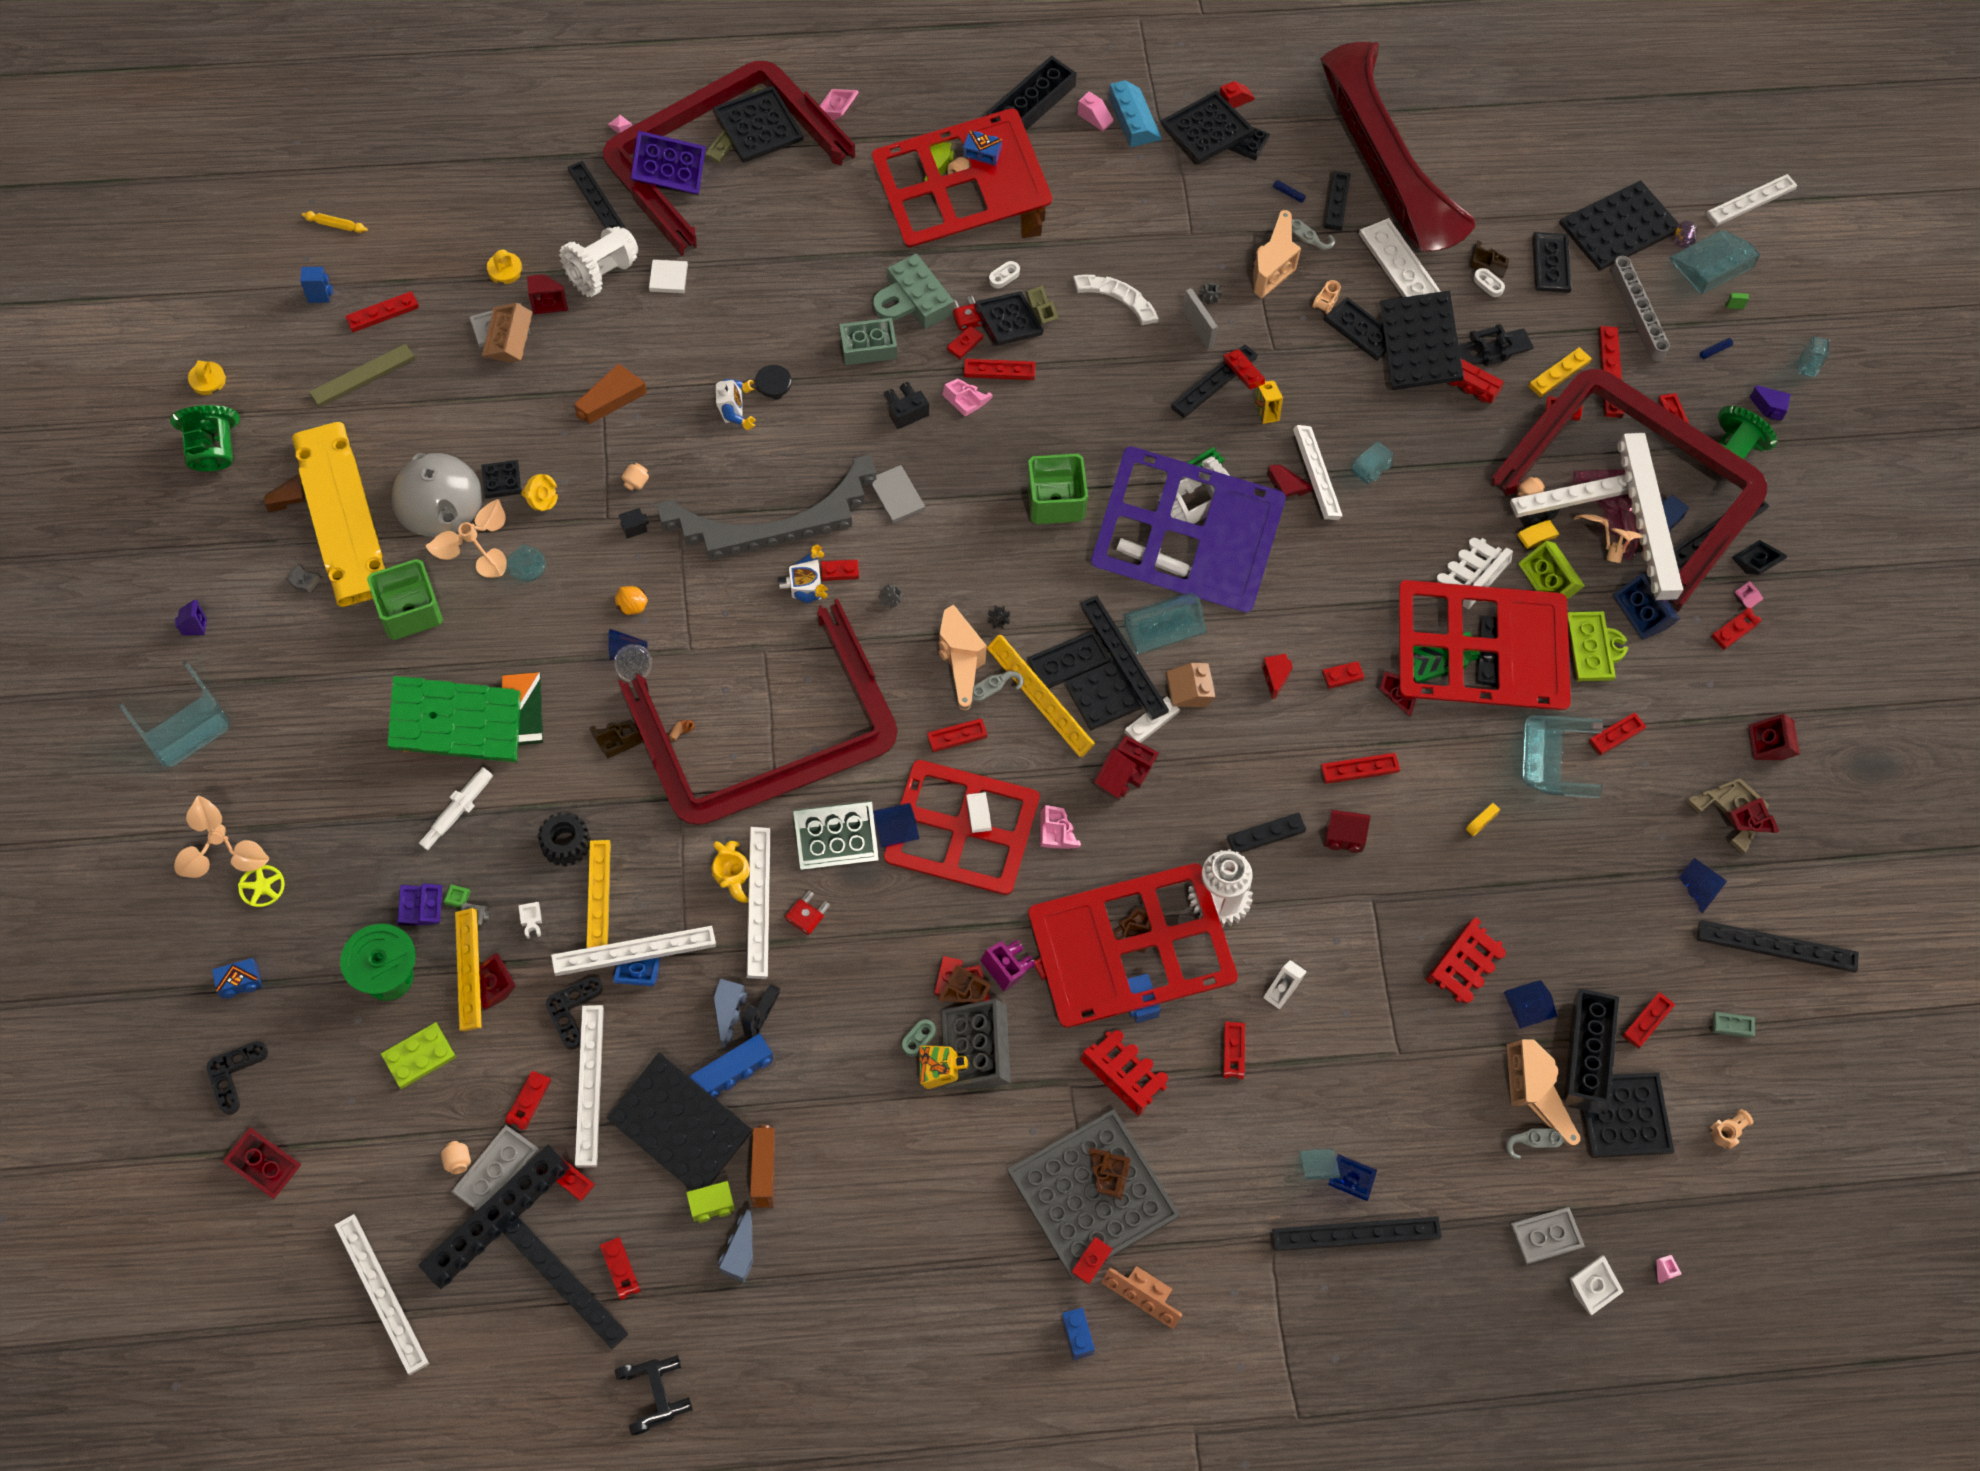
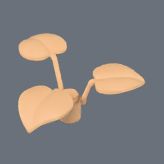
M496 499L490 502L477 513L475 517L476 526L469 522H464L458 528V535L453 531L442 532L427 544L426 548L433 556L439 559L451 560L460 554L459 545L462 544L463 539L466 542H474L484 555L476 562L478 573L486 578L502 576L507 567V560L503 552L493 548L486 553L476 540V530L485 531L488 529L493 532L499 530L505 524L506 515L500 501Z
M1582 514L1574 517V520L1585 518L1605 525L1606 549H1608L1606 560L1621 563L1623 553H1625L1630 541L1642 538L1640 533L1611 528V531L1620 535L1618 543L1612 542V545H1610L1609 520L1592 514ZM1623 538L1627 540L1624 546L1622 544Z
M201 796L195 798L187 812L186 820L188 825L196 831L207 829L209 832L208 840L201 852L197 848L190 846L178 853L174 867L179 876L197 878L207 873L210 861L204 854L211 843L218 845L224 841L229 852L233 854L231 858L232 866L240 871L257 870L269 861V856L266 855L263 849L257 843L250 840L240 841L233 850L228 837L225 836L226 828L221 824L222 815L218 808Z

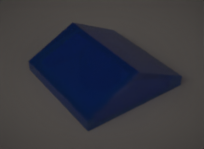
M911 803L873 811L881 848L919 839Z
M1541 980L1504 991V995L1520 1029L1557 1017L1552 994Z
M1338 1154L1329 1177L1328 1185L1368 1201L1377 1170Z

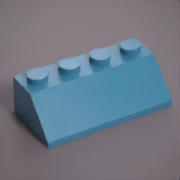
M1126 80L1111 83L1108 98L1129 146L1134 147L1162 140L1140 88Z

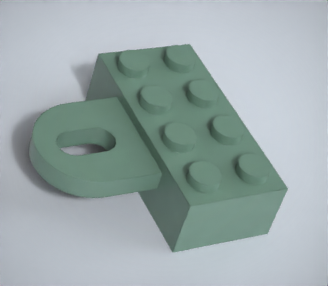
M917 253L887 268V281L890 286L880 290L875 295L873 302L875 313L882 319L892 318V320H897L913 313L924 329L953 315L954 300ZM892 300H896L899 302L898 304L890 308L882 307L884 304Z

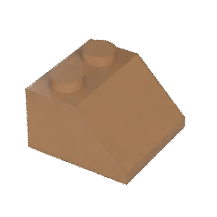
M1189 663L1165 673L1173 707H1207L1215 698L1209 663Z

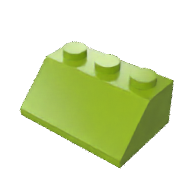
M1545 541L1518 563L1536 591L1562 593L1568 599L1585 586L1554 542Z

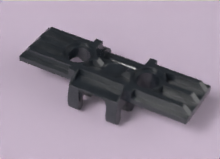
M1501 324L1477 332L1475 330L1470 331L1472 342L1459 345L1461 359L1472 365L1483 364L1485 366L1508 361L1513 354L1534 349L1524 328L1506 333ZM1497 334L1496 341L1487 344L1485 339H1480ZM1475 350L1479 355L1473 356L1470 351Z

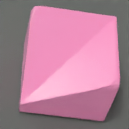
M1750 581L1734 592L1746 608H1752L1764 599Z

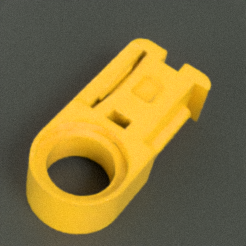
M1492 803L1468 825L1466 831L1470 835L1475 836L1498 815L1500 808Z

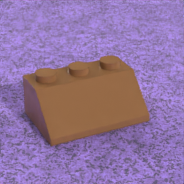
M518 303L494 307L482 356L509 363L521 361L531 323L532 311Z

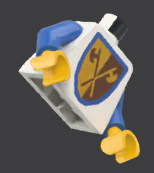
M724 379L716 383V404L725 423L742 424L746 430H750L755 426L752 424L756 421L755 418L750 416L746 420L743 419L742 390L745 393L754 390L755 388L750 387V385L754 384L753 380L742 383L739 380Z
M814 545L807 556L793 566H790V577L779 578L780 589L791 588L792 598L807 604L815 600L827 598V594L824 591L828 590V588L820 582L819 563L816 560V557H824V553L820 551L822 550L821 546Z

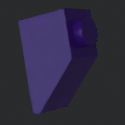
M1755 385L1750 394V399L1765 417L1782 421L1788 411L1791 394Z
M192 600L179 609L178 617L175 618V626L179 629L181 635H205L207 617L198 601Z

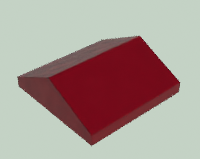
M498 953L492 955L479 966L480 1002L483 1009L487 1010L507 999L516 985Z

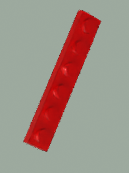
M1600 326L1601 369L1622 380L1618 327ZM1604 399L1605 417L1623 418L1624 412Z

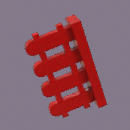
M1474 917L1465 925L1425 979L1430 984L1436 981L1440 983L1438 987L1440 989L1445 987L1456 996L1454 1000L1457 1003L1460 1001L1466 1004L1471 1002L1474 996L1469 991L1470 987L1472 986L1475 989L1481 988L1484 985V979L1480 976L1482 971L1485 974H1491L1495 970V965L1490 960L1493 957L1500 960L1506 955V951L1502 947L1503 943L1500 940L1494 941L1485 933L1487 930L1484 927L1478 928L1481 921L1477 917ZM1469 938L1472 939L1470 944L1467 942ZM1477 944L1488 952L1486 957L1474 948ZM1458 953L1462 954L1460 958L1456 956ZM1466 958L1478 967L1476 971L1464 963ZM1447 967L1451 969L1448 973L1445 971ZM1455 973L1467 982L1465 986L1453 977Z
M1115 1030L1112 1033L1108 1031L1104 1035L1106 1039L1098 1046L1094 1043L1091 1048L1088 1047L1083 1051L1080 1061L1139 1117L1147 1105L1153 1102L1151 1097L1159 1090L1164 1092L1167 1089L1165 1084L1168 1081V1076L1164 1072H1159L1157 1075L1152 1073L1150 1070L1153 1067V1061L1149 1058H1144L1140 1061L1136 1057L1139 1051L1136 1045L1130 1044L1125 1047L1121 1043L1124 1038V1034L1121 1031ZM1114 1048H1117L1120 1053L1113 1060L1110 1059L1107 1055ZM1131 1061L1135 1067L1126 1074L1122 1069ZM1146 1075L1150 1081L1141 1088L1137 1082Z

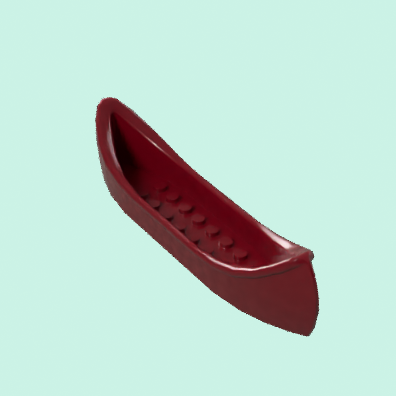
M1353 42L1340 45L1329 51L1320 60L1337 106L1388 205L1405 233L1422 252L1448 249L1463 241L1475 228L1474 217L1443 193L1422 172L1412 158L1379 96L1373 77L1379 44L1377 42Z

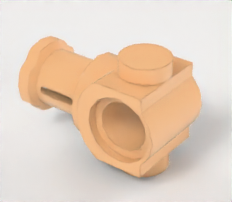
M1740 1109L1732 1119L1728 1118L1723 1122L1718 1120L1710 1127L1713 1130L1710 1134L1714 1142L1724 1149L1728 1147L1731 1150L1740 1142L1737 1138L1742 1135V1130L1747 1125L1751 1126L1753 1124L1752 1117L1747 1111ZM1721 1131L1727 1133L1728 1138H1725Z

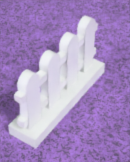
M1472 538L1469 541V548L1472 550L1470 552L1460 550L1458 559L1461 562H1449L1447 569L1450 574L1440 573L1437 576V583L1489 587L1511 563L1513 551L1506 548L1501 552V548L1497 547L1495 549L1486 544V540L1483 538L1481 540ZM1479 553L1488 559L1485 561L1475 554ZM1467 564L1470 567L1476 569L1477 571L1474 573L1473 571L1467 569L1464 566ZM1457 576L1466 583L1462 584L1459 581L1455 580L1454 577ZM1463 600V606L1470 609L1476 601Z

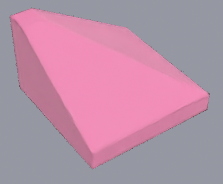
M619 115L608 126L619 134L631 127L632 123Z
M1672 1255L1656 1260L1659 1284L1681 1275Z

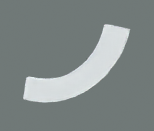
M1095 275L1073 276L1077 293L1093 292L1114 297L1126 304L1136 314L1141 325L1158 322L1159 318L1150 302H1147L1142 297V294L1130 285L1110 277H1095Z

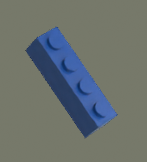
M759 1033L689 1077L716 1098L721 1091L732 1089L739 1080L751 1077L757 1069L769 1066L772 1060H774L773 1053Z

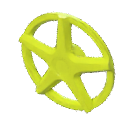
M264 865L254 871H247L238 883L241 898L245 903L254 907H264L274 903L283 893L285 885L281 872L269 865ZM262 869L272 870L276 874L269 878H264ZM256 871V881L244 882L251 873ZM280 879L281 888L277 895L271 889V884ZM243 888L254 890L250 901L244 896ZM267 894L273 898V900L267 903L256 904L260 895Z

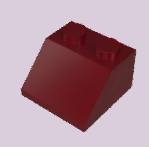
M545 274L527 276L528 295L533 315L569 311L565 290L562 285Z
M1783 713L1749 725L1755 760H1785L1800 755L1795 721Z
M1331 810L1325 825L1324 847H1329L1332 850L1344 849L1352 853L1363 852L1371 815Z

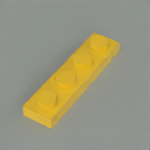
M1579 347L1531 381L1528 387L1541 398L1589 364L1592 358Z

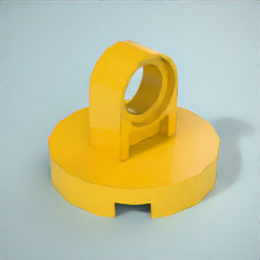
M506 250L497 251L487 263L488 275L496 283L504 282V284H510L521 276L520 273L523 267L519 257Z
M198 360L188 374V382L196 393L211 395L213 391L223 388L226 376L222 367L217 363Z
M537 474L532 476L521 492L529 506L536 511L550 510L556 504L558 494H555V487L557 485L549 475Z

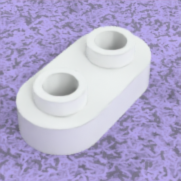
M1009 261L991 272L989 276L990 285L994 288H1002L1016 279L1020 274L1019 265L1016 262Z
M1484 268L1478 269L1475 272L1474 282L1492 297H1499L1503 294L1505 285L1493 273Z

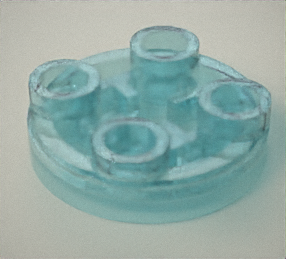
M521 545L510 555L507 565L510 574L516 580L530 582L538 579L544 573L546 561L544 555L538 549L528 545Z

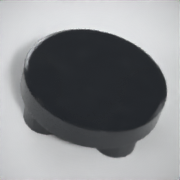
M765 366L756 375L757 391L766 397L779 400L791 388V375L782 366Z

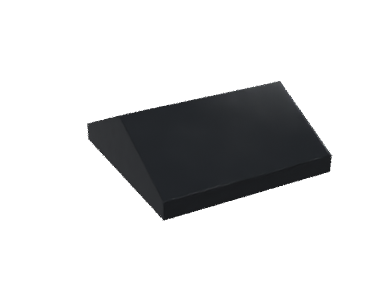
M1761 540L1733 556V560L1746 574L1760 575L1787 558L1786 554Z

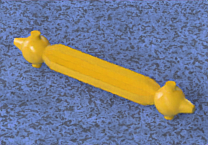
M312 211L302 213V216L309 222L315 221L318 224L347 231L354 230L356 233L368 231L362 223L355 224L350 220L320 213L315 214Z

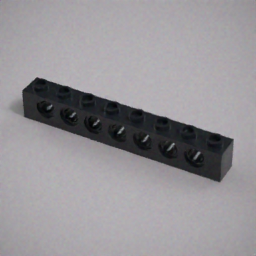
M548 1144L418 1266L438 1288L442 1289L450 1284L453 1278L460 1271L467 1268L477 1255L483 1253L493 1240L500 1237L510 1224L516 1222L526 1209L532 1207L542 1194L548 1192L558 1179L564 1177L570 1167Z

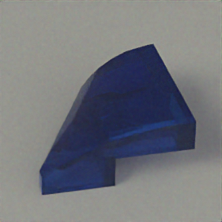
M612 629L609 630L610 660L623 659L619 657L622 656L621 653L623 651L627 654L625 659L630 656H636L642 661L640 657L644 654V656H647L646 660L647 658L649 660L648 641ZM631 648H634L633 655H629L626 650H633ZM635 648L639 652L642 651L640 656L635 655Z
M1696 858L1690 862L1679 877L1682 883L1688 887V893L1691 898L1694 897L1700 906L1699 911L1702 913L1727 882V880Z

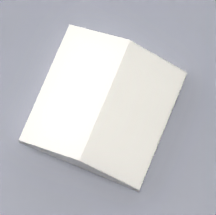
M1603 1255L1570 1278L1575 1297L1589 1315H1593L1624 1292Z

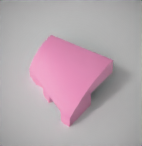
M960 379L945 384L942 395L964 416L978 410L993 396L990 392L986 395L977 391L978 387L969 385Z
M1045 805L1040 811V847L1061 849L1080 847V841H1076L1072 832L1074 828L1067 820L1064 808Z

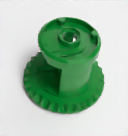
M199 405L180 409L171 415L170 423L176 430L182 432L185 465L188 468L209 472L228 468L233 463L230 429L236 427L239 423V413L224 406ZM218 433L217 436H214V439L219 441L220 448L213 447V439L210 434Z
M1724 406L1718 412V422L1723 431L1726 432L1719 441V444L1742 459L1746 457L1751 449L1763 452L1764 450H1772L1776 446L1777 436L1774 430L1755 413L1738 406Z
M390 924L369 925L354 933L344 945L340 957L341 972L347 983L361 993H367L380 1001L398 999L410 989L414 980L415 947L408 934L396 926Z

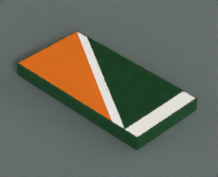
M541 673L502 675V688L514 689L521 693L519 745L544 743Z

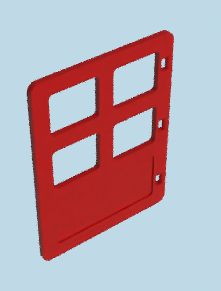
M1013 108L874 149L872 152V159L903 241L908 247L921 245L1049 206L1052 203V194L1020 115ZM998 117L1000 118V121L995 123H991L990 121ZM969 130L1002 139V150L996 166L968 158L970 168L945 176L940 175L930 150L931 146L954 139H960L964 146ZM950 132L951 136L941 138L942 134ZM900 147L901 151L891 153L892 149ZM915 151L918 153L928 180L898 189L887 160ZM975 180L987 210L963 218H957L946 189ZM931 193L935 197L944 223L915 232L911 227L903 202Z
M1411 580L1402 581L1399 585L1400 694L1406 698L1567 710L1571 705L1566 596L1562 593ZM1414 595L1440 597L1447 600L1448 634L1420 633L1413 630ZM1462 600L1487 601L1496 604V639L1463 635ZM1414 646L1447 649L1448 686L1417 684L1414 682ZM1464 650L1493 652L1497 654L1498 690L1466 688L1464 686ZM1422 689H1432V694H1423L1421 692ZM1480 693L1490 694V699L1480 698ZM1538 698L1548 699V704L1538 703Z
M1188 864L1035 904L1029 908V918L1058 1019L1062 1027L1071 1028L1226 987L1237 982L1238 973L1211 892L1203 883V868L1200 864ZM1191 881L1203 917L1190 922L1167 926L1156 890L1177 883ZM1135 894L1141 895L1152 930L1148 933L1116 940L1105 903ZM1208 933L1221 970L1185 980L1172 943L1176 940ZM1155 946L1158 948L1168 985L1134 994L1130 990L1121 955ZM1214 978V984L1204 986V980ZM1154 994L1155 999L1143 1002V996ZM1093 1010V1016L1082 1018L1083 1012Z

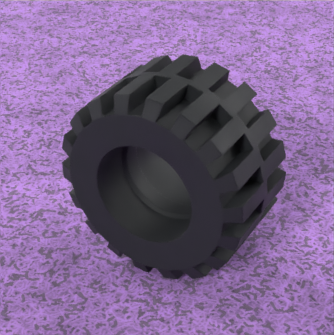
M558 812V815L555 817L553 814L549 816L550 820L545 819L543 821L544 826L540 825V833H538L539 844L544 857H547L550 863L553 861L557 866L560 863L563 866L571 863L572 866L576 860L579 862L583 860L582 855H587V849H590V836L582 818L579 819L576 814L571 816L570 812H566L565 815H562V812ZM571 833L575 835L573 841L567 845H557L554 843V840L560 834Z

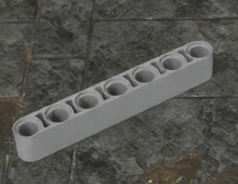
M1619 256L1615 260L1611 274L1650 358L1654 361H1661L1664 359L1670 344L1630 259L1626 256Z

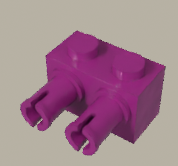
M1018 940L1013 941L1007 946L1000 941L988 948L980 959L981 963L1003 991L1019 983L1026 973L1025 971L1035 966L1034 960L1028 961L1032 958L1029 955L1019 962L1015 959L1014 955L1023 951L1022 944L1016 946L1020 943Z

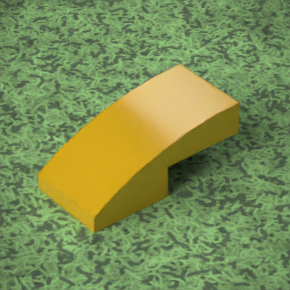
M1548 520L1533 525L1517 535L1525 547L1529 549L1540 546L1543 541L1556 539L1559 532L1552 522Z

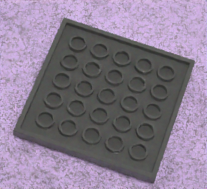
M1114 1109L1007 1169L1010 1178L1071 1280L1076 1278L1071 1273L1095 1237L1113 1249L1107 1258L1109 1259L1180 1217L1174 1204ZM1090 1148L1108 1151L1110 1154L1131 1159L1121 1200L1098 1193L1096 1177L1092 1168V1158L1089 1154Z

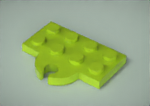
M1604 611L1568 612V633L1576 680L1614 681L1616 675L1613 663L1621 661L1628 651V647L1624 646L1619 649L1615 647L1614 643L1626 644V637L1616 629L1607 628Z

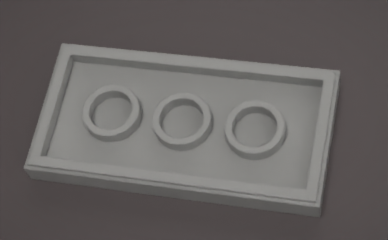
M505 1125L451 1191L452 1194L477 1211L530 1162L539 1149Z

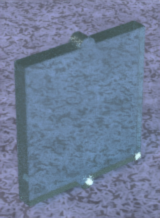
M1334 1149L1300 1151L1305 1180L1340 1178Z

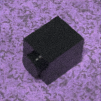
M640 508L619 514L620 524L626 539L647 532L646 525L649 524L646 514H642Z

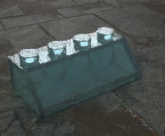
M1192 592L1123 614L1127 633L1137 654L1207 632L1200 597Z

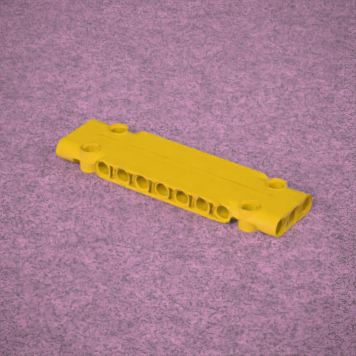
M334 422L297 432L292 436V441L300 467L298 469L336 603L340 607H346L371 600L373 596L367 578L371 573L383 570L385 567L345 426L341 422Z

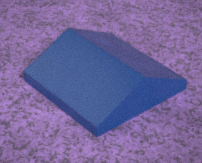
M661 958L617 965L613 983L654 986L658 979Z

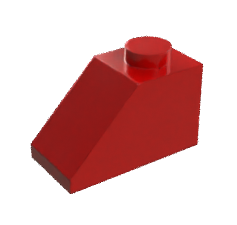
M1236 81L1220 86L1219 94L1233 108L1255 100L1247 86Z
M1286 653L1264 657L1262 669L1272 699L1277 697L1288 680L1290 672L1293 670L1292 662L1288 660Z

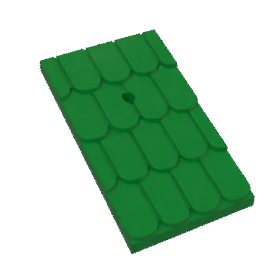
M393 676L388 748L403 752L411 751L518 763L520 691L507 688Z

